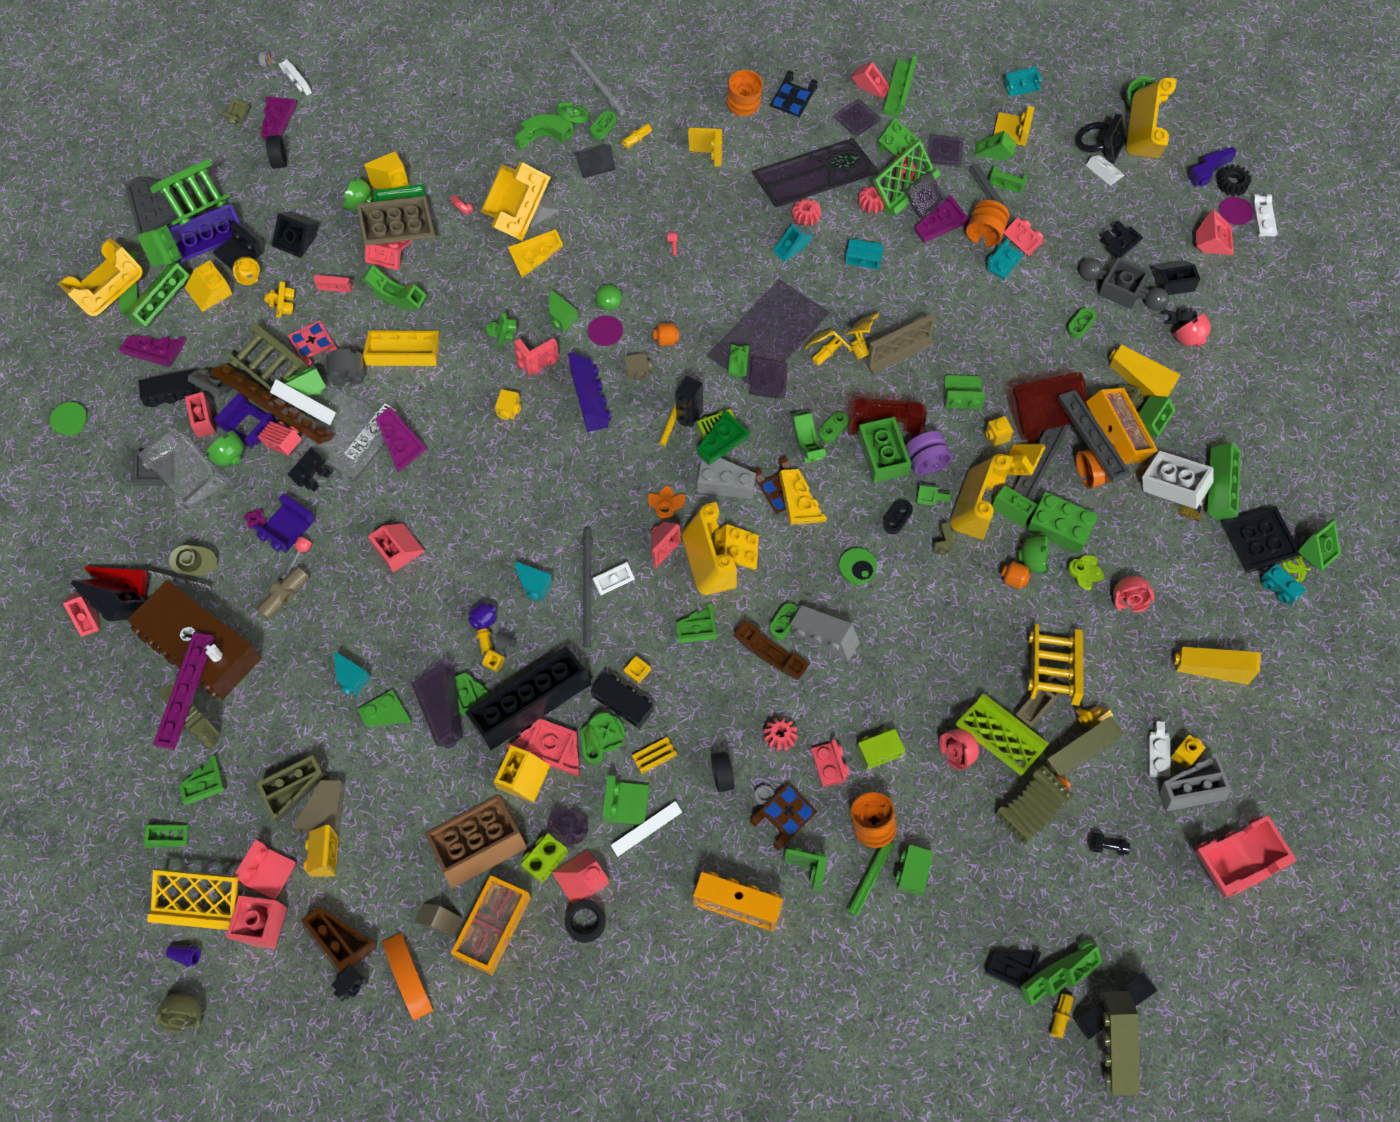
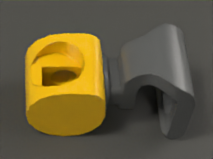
M498 632L496 634L495 649L488 650L482 665L495 672H499L505 663V657L503 656L506 652L505 647L509 645L514 648L516 646L515 640Z

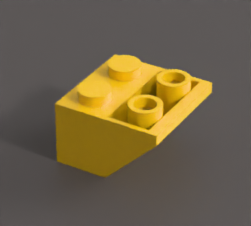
M510 745L494 780V784L498 790L534 803L551 766L532 753Z

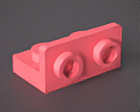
M1017 217L1003 234L1027 256H1030L1040 245L1044 244L1042 239L1044 236L1038 230L1033 231L1030 228L1031 224L1026 219L1021 220Z
M832 739L829 744L811 748L822 788L846 782L849 769L847 763L842 761L843 750L841 745L837 744L836 739Z

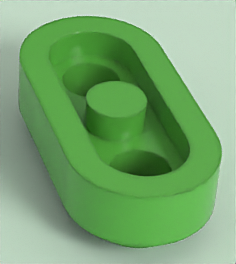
M612 111L603 112L591 125V136L598 140L605 138L617 124L616 114Z
M1090 308L1081 309L1069 323L1068 335L1075 339L1082 338L1094 324L1096 313Z
M843 412L834 413L820 428V439L826 443L835 441L847 428L849 423L848 416Z
M788 603L781 607L770 625V634L773 638L782 640L788 636L792 630L790 623L799 610L796 605ZM787 613H792L793 616H792V617H787L786 614H787ZM782 628L783 632L778 633L776 629Z
M586 725L580 733L583 757L588 764L596 765L602 761L604 753L593 747L588 740ZM592 752L597 753V756L595 758L590 757V754Z

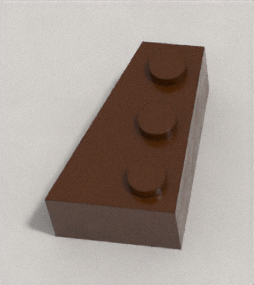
M317 907L301 919L304 930L339 975L348 965L354 967L376 949L375 941L366 938L358 933L357 930L350 928L342 923L340 919L320 907Z

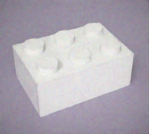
M1159 451L1142 477L1143 492L1197 509L1213 484V467Z

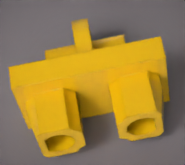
M280 282L278 294H275V290H270V293L264 296V301L269 304V307H274L277 304L276 317H282V314L291 315L293 311V303L284 302V299L293 301L294 289L285 287V282Z

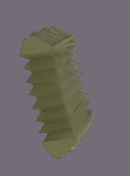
M174 685L163 686L159 689L160 698L166 705ZM191 703L184 727L197 737V740L202 742L204 747L212 749L215 747L220 733L199 709Z
M1044 765L1033 774L1034 781H1029L1030 785H1026L1027 790H1022L1023 795H1017L1018 799H1013V803L1007 802L1008 807H1000L995 814L1002 824L1008 827L1024 845L1032 839V835H1038L1037 830L1044 831L1043 826H1049V821H1055L1054 814H1060L1058 808L1063 809L1062 803H1068L1074 796L1067 786L1053 775V772L1051 773Z

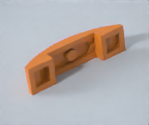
M402 932L382 941L395 980L413 1021L432 1012L433 1008L424 990Z

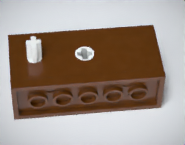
M168 580L127 619L132 625L130 629L142 642L148 643L156 653H161L170 664H175L179 670L193 632L213 635L214 641L212 646L207 645L205 647L207 649L205 653L208 655L198 686H203L215 699L220 697L224 700L261 660V657L250 643Z

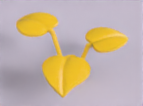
M873 313L861 318L853 324V328L845 333V335L855 333L856 339L851 341V346L835 331L829 329L813 336L808 341L805 349L828 336L834 335L848 348L849 352L853 351L856 358L861 359L869 353L862 332H870L873 320L876 317L878 318L880 313Z

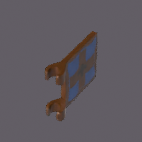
M786 456L779 458L778 464L782 470H792ZM760 469L754 470L753 472L756 473V483L775 513L778 514L786 510L779 473L764 479Z
M787 783L750 820V823L756 827L766 817L783 834L773 845L777 850H780L817 811Z

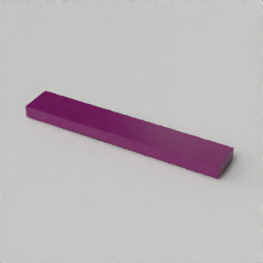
M193 632L153 743L155 747L175 750L208 655L205 653L207 651L205 647L207 645L212 646L214 641L213 635Z

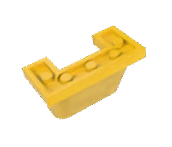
M519 162L516 169L501 164L480 212L494 218L492 227L523 241L551 177L523 162Z

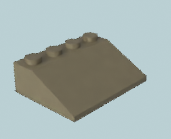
M426 196L356 204L364 246L435 237Z

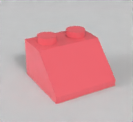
M238 896L226 938L255 947L275 949L287 907L277 900Z

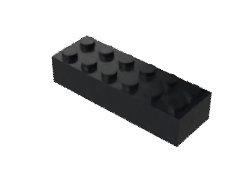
M564 647L468 709L465 713L472 726L491 751L592 685L585 668L571 651Z

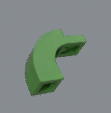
M552 114L533 116L521 123L522 131L516 134L514 140L516 148L520 151L533 139L540 136H551L564 143L574 134L573 123Z
M374 265L368 267L361 279L372 289L371 293L377 298L406 310L419 309L427 296L415 284L405 286L393 282Z
M809 410L791 413L793 431L803 461L809 463L823 460V456H826V450L818 441L812 413Z

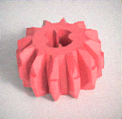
M869 185L868 188L864 187L862 192H860L858 204L862 206V211L868 209V214L873 211L875 215L877 211L882 212L885 205L876 187Z
M801 198L799 202H795L792 209L793 220L797 221L799 225L803 223L804 227L807 224L812 227L813 223H818L821 217L820 205L816 204L815 200L810 201L809 198L807 200Z
M783 717L781 722L774 718L773 723H767L768 729H764L763 734L766 735L764 741L770 742V749L776 746V752H779L780 747H783V750L786 752L788 751V746L794 747V741L797 740L798 736L795 734L797 728L792 727V721L785 723V718ZM777 732L784 733V737L777 736Z

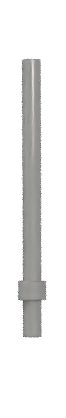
M571 48L569 53L608 99L610 106L615 108L620 115H624L625 110L620 105L618 98L610 93L575 48Z

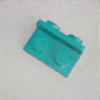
M1008 238L1004 243L1001 242L998 245L996 253L994 255L991 254L986 261L988 264L986 270L1002 280L1006 279L1024 255L1009 246L1010 240Z
M1275 564L1260 579L1267 590H1272L1278 595V599L1282 603H1287L1289 606L1307 590L1278 564Z

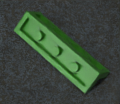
M913 55L908 63L897 58L883 106V113L898 117L905 107L918 56Z

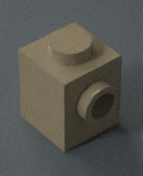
M646 353L624 356L628 380H644L646 377H649L652 365L651 360H647Z

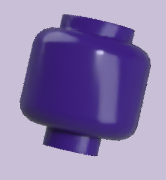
M480 602L468 612L469 618L467 620L477 631L479 629H488L497 621L495 615L497 610L491 603L487 605L484 602Z

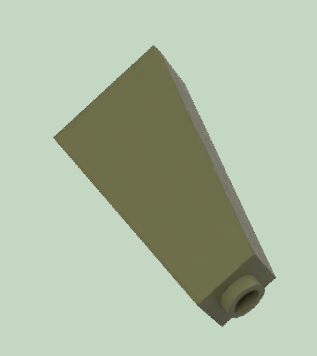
M1110 716L1048 758L1044 766L1051 773L1053 772V775L1064 777L1114 746L1124 732Z

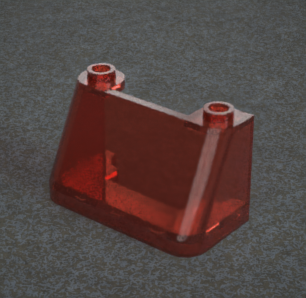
M1076 372L1024 383L1013 388L1008 406L1021 441L1027 440L1031 442L1036 440L1043 430L1073 424L1058 401V396L1076 390L1089 409L1086 403L1089 398L1082 373Z
M857 398L852 402L849 409L848 435H857L859 425L867 423V420L878 421L895 417L897 423H904L903 431H908L913 439L923 434L927 417L926 407L919 402Z

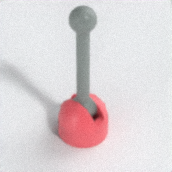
M302 537L297 538L295 543L297 553L286 573L282 574V579L291 572L300 553L310 549L312 545L310 541Z

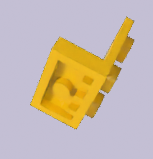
M1028 106L1027 112H1023L1022 116L999 112L994 135L1005 131L1017 145L1026 146L1035 107Z
M688 128L689 151L710 152L711 160H714V166H721L723 151L722 129Z
M1014 444L1007 455L1013 457L1008 475H1032L1045 450V445Z
M728 524L715 532L714 549L716 556L727 554L734 559L736 565L752 570L757 569L759 535Z

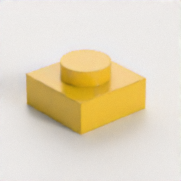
M635 656L623 672L637 684H640L651 671V667Z

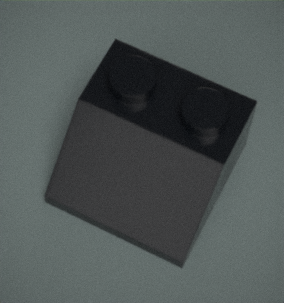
M292 212L278 213L272 247L302 258L316 238L319 223Z

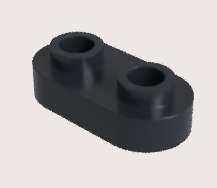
M902 500L894 505L883 524V528L888 534L895 535L903 529L912 516L913 507L911 503ZM900 510H905L906 513L902 514ZM890 524H895L896 527L892 528Z

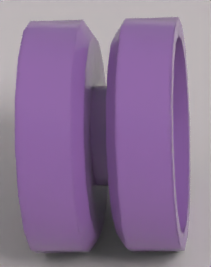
M939 431L923 433L913 438L905 446L916 475L923 476L940 471L953 458L950 449L946 446L943 434Z

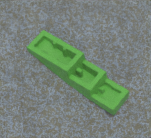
M1091 945L1058 960L1024 983L1021 989L1026 1004L1033 1006L1046 994L1054 997L1067 984L1072 987L1079 984L1103 963L1098 945Z

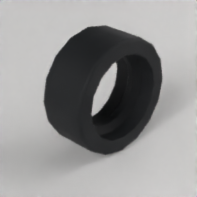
M267 136L266 149L271 167L273 169L286 167L287 157L282 136Z
M727 751L711 754V764L717 791L720 793L734 790L733 772Z
M580 900L572 904L566 911L564 919L569 935L574 940L582 943L593 942L599 938L606 924L603 910L597 903L590 900ZM582 909L592 910L598 919L596 928L587 934L579 933L573 926L574 915Z

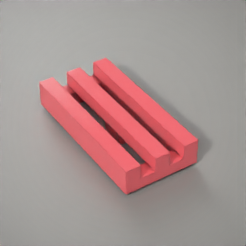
M324 275L314 276V282L318 290L347 293L352 291L353 287L349 278Z

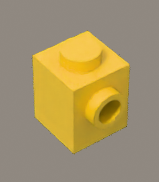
M501 389L495 405L496 415L503 420L515 419L516 414L520 413L519 393Z
M1006 416L988 422L985 434L993 447L1009 442L1013 429Z
M1188 735L1170 758L1188 770L1206 747L1198 738Z

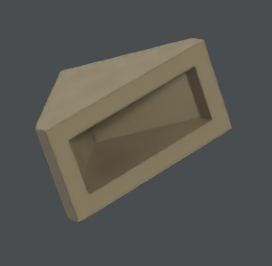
M424 903L415 923L454 938L462 917L441 906Z

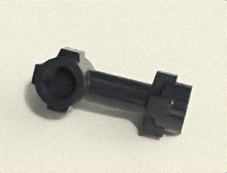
M1092 833V836L1089 838L1090 851L1102 853L1103 848L1118 851L1119 856L1129 854L1130 843L1126 842V840L1120 839L1119 843L1104 840V834Z

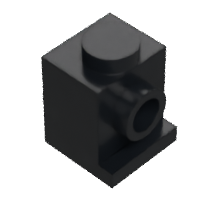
M348 965L331 986L336 989L333 994L343 1002L345 999L348 1000L349 997H355L361 990L360 985L362 983L366 985L368 981Z

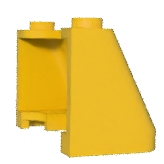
M1164 78L1134 93L1126 141V151L1130 155L1159 159L1168 146V132L1163 128L1156 127L1159 104L1167 102L1168 95H1171L1176 88L1177 79Z
M109 238L101 246V253L106 260L85 279L79 282L73 276H66L57 283L90 316L99 315L139 280L143 273L140 265L112 238Z
M997 454L970 468L950 520L953 530L984 541L994 509L990 503L982 500L985 489L992 490L996 485L1004 486L1013 457Z
M717 502L704 505L682 532V539L698 592L703 595H710L737 587V568L734 559L727 554L716 556L712 542L713 533L719 530Z

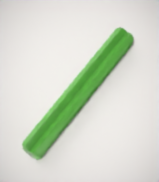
M892 842L878 848L847 908V911L852 915H859L894 847Z

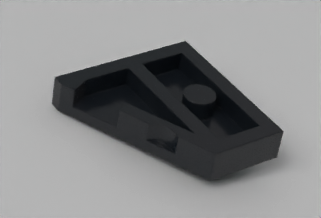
M995 952L992 954L985 974L1022 991L1021 986L1033 977L1041 952Z

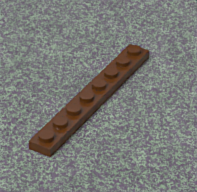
M225 364L212 369L213 376L290 426H293L318 444L332 440L334 433L325 426L307 417L298 409L293 408L284 400L279 399L270 391L259 386L258 383L251 381L244 374L234 370L231 366Z

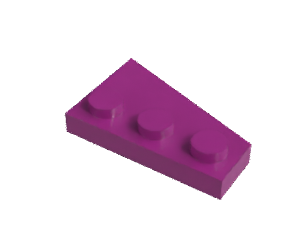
M266 96V107H264L265 119L262 123L261 132L264 140H266L267 136L282 135L297 105L295 99Z
M950 195L943 204L936 207L932 214L926 216L915 226V232L922 242L925 243L967 224L969 219Z
M128 336L119 349L122 354L170 367L182 350L186 338L169 339V337H162V339H151L150 336Z

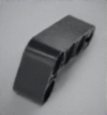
M1143 972L1117 991H1130L1136 1007L1158 990ZM1103 1001L1075 1020V1023L1088 1040L1105 1029Z

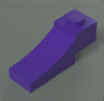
M1230 147L1204 156L1201 164L1191 168L1188 175L1189 180L1194 187L1207 185L1213 172L1221 166L1232 162L1237 151L1234 147Z

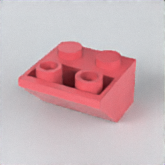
M403 523L383 525L368 535L372 547L392 573L425 552Z

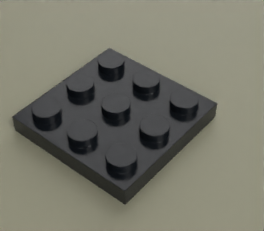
M1277 506L1225 520L1222 523L1246 573L1297 559L1301 556L1298 552L1299 548Z

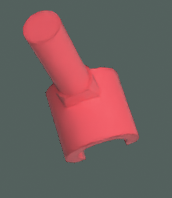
M669 232L667 242L672 243V253L677 255V233Z

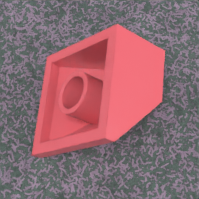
M1215 210L1210 211L1196 231V247L1204 253L1234 255L1232 226Z
M662 522L651 531L652 558L655 568L681 543V532L678 524Z
M587 849L552 872L572 904L580 900H586L609 884L606 874Z

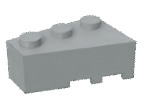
M719 458L710 465L701 459L697 483L698 493L746 499L754 498L756 473L722 458Z
M802 605L790 623L797 637L805 638L848 662L860 643L852 623Z
M1215 753L1209 759L1197 763L1195 767L1165 781L1159 794L1166 811L1225 801L1232 789L1218 755Z

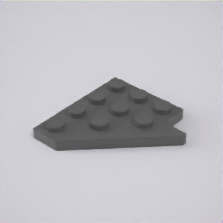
M140 176L125 184L138 235L168 225L178 219L165 195L161 194L160 191L153 194L150 190V187L159 181ZM172 185L170 186V191L184 213L181 203L183 198L177 188H174ZM185 188L189 196L193 194L192 191Z

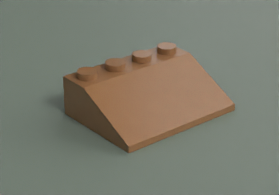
M499 794L425 833L452 889L527 849Z

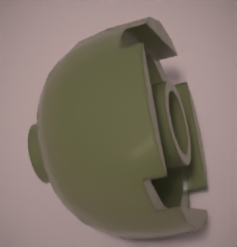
M178 992L167 996L157 1009L155 1024L157 1026L158 1023L162 1024L163 1030L172 1033L183 1032L180 1028L182 1026L194 1027V1030H197L201 1022L202 1011L200 1003L187 992ZM192 1017L190 1023L186 1024L187 1018Z

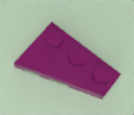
M391 407L376 418L398 473L427 450Z

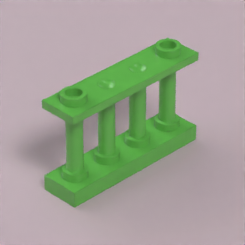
M209 159L163 179L150 187L153 194L160 191L161 194L165 195L178 216V219L171 222L172 225L177 223L183 225L190 221V217L214 205L217 207L222 206L226 203L225 199L230 197L229 193L221 197L206 173L208 172L207 168L212 165ZM195 174L201 176L215 199L214 201L208 202L194 179ZM185 179L186 182H189L203 205L202 207L196 208L182 185V180ZM173 185L174 188H177L191 212L183 213L170 191V186Z

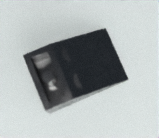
M101 579L72 580L71 582L76 591L83 595L89 601V604L96 608L102 614V617L109 622L127 620L146 601L135 589Z

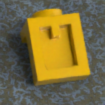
M1100 706L1094 707L1090 711L1081 708L1076 710L1081 725L1091 729L1108 717H1113L1110 709Z

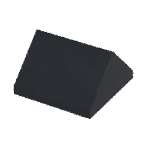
M602 144L574 152L583 178L616 170L609 144Z

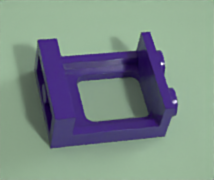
M239 393L214 418L220 429L226 433L233 430L240 437L243 444L251 449L261 443L258 435L269 424V421L275 422L271 413L268 412L266 415L247 403L244 396ZM247 415H252L260 420V422L246 437L237 431L236 427Z

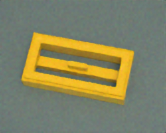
M668 737L633 754L632 758L640 773L643 774L677 756V753L669 742ZM665 744L667 745V746H665L664 748H662V749H660V750H658V751H656V752H654V753H652V754H650V755H648V756L642 758L641 760H638V758H640V757L646 755L647 753H649V752H651V751H653V750H655V749H657V748H659V747H661V746H663V745H665ZM670 750L671 753L655 760L654 762L644 767L641 766L642 764Z

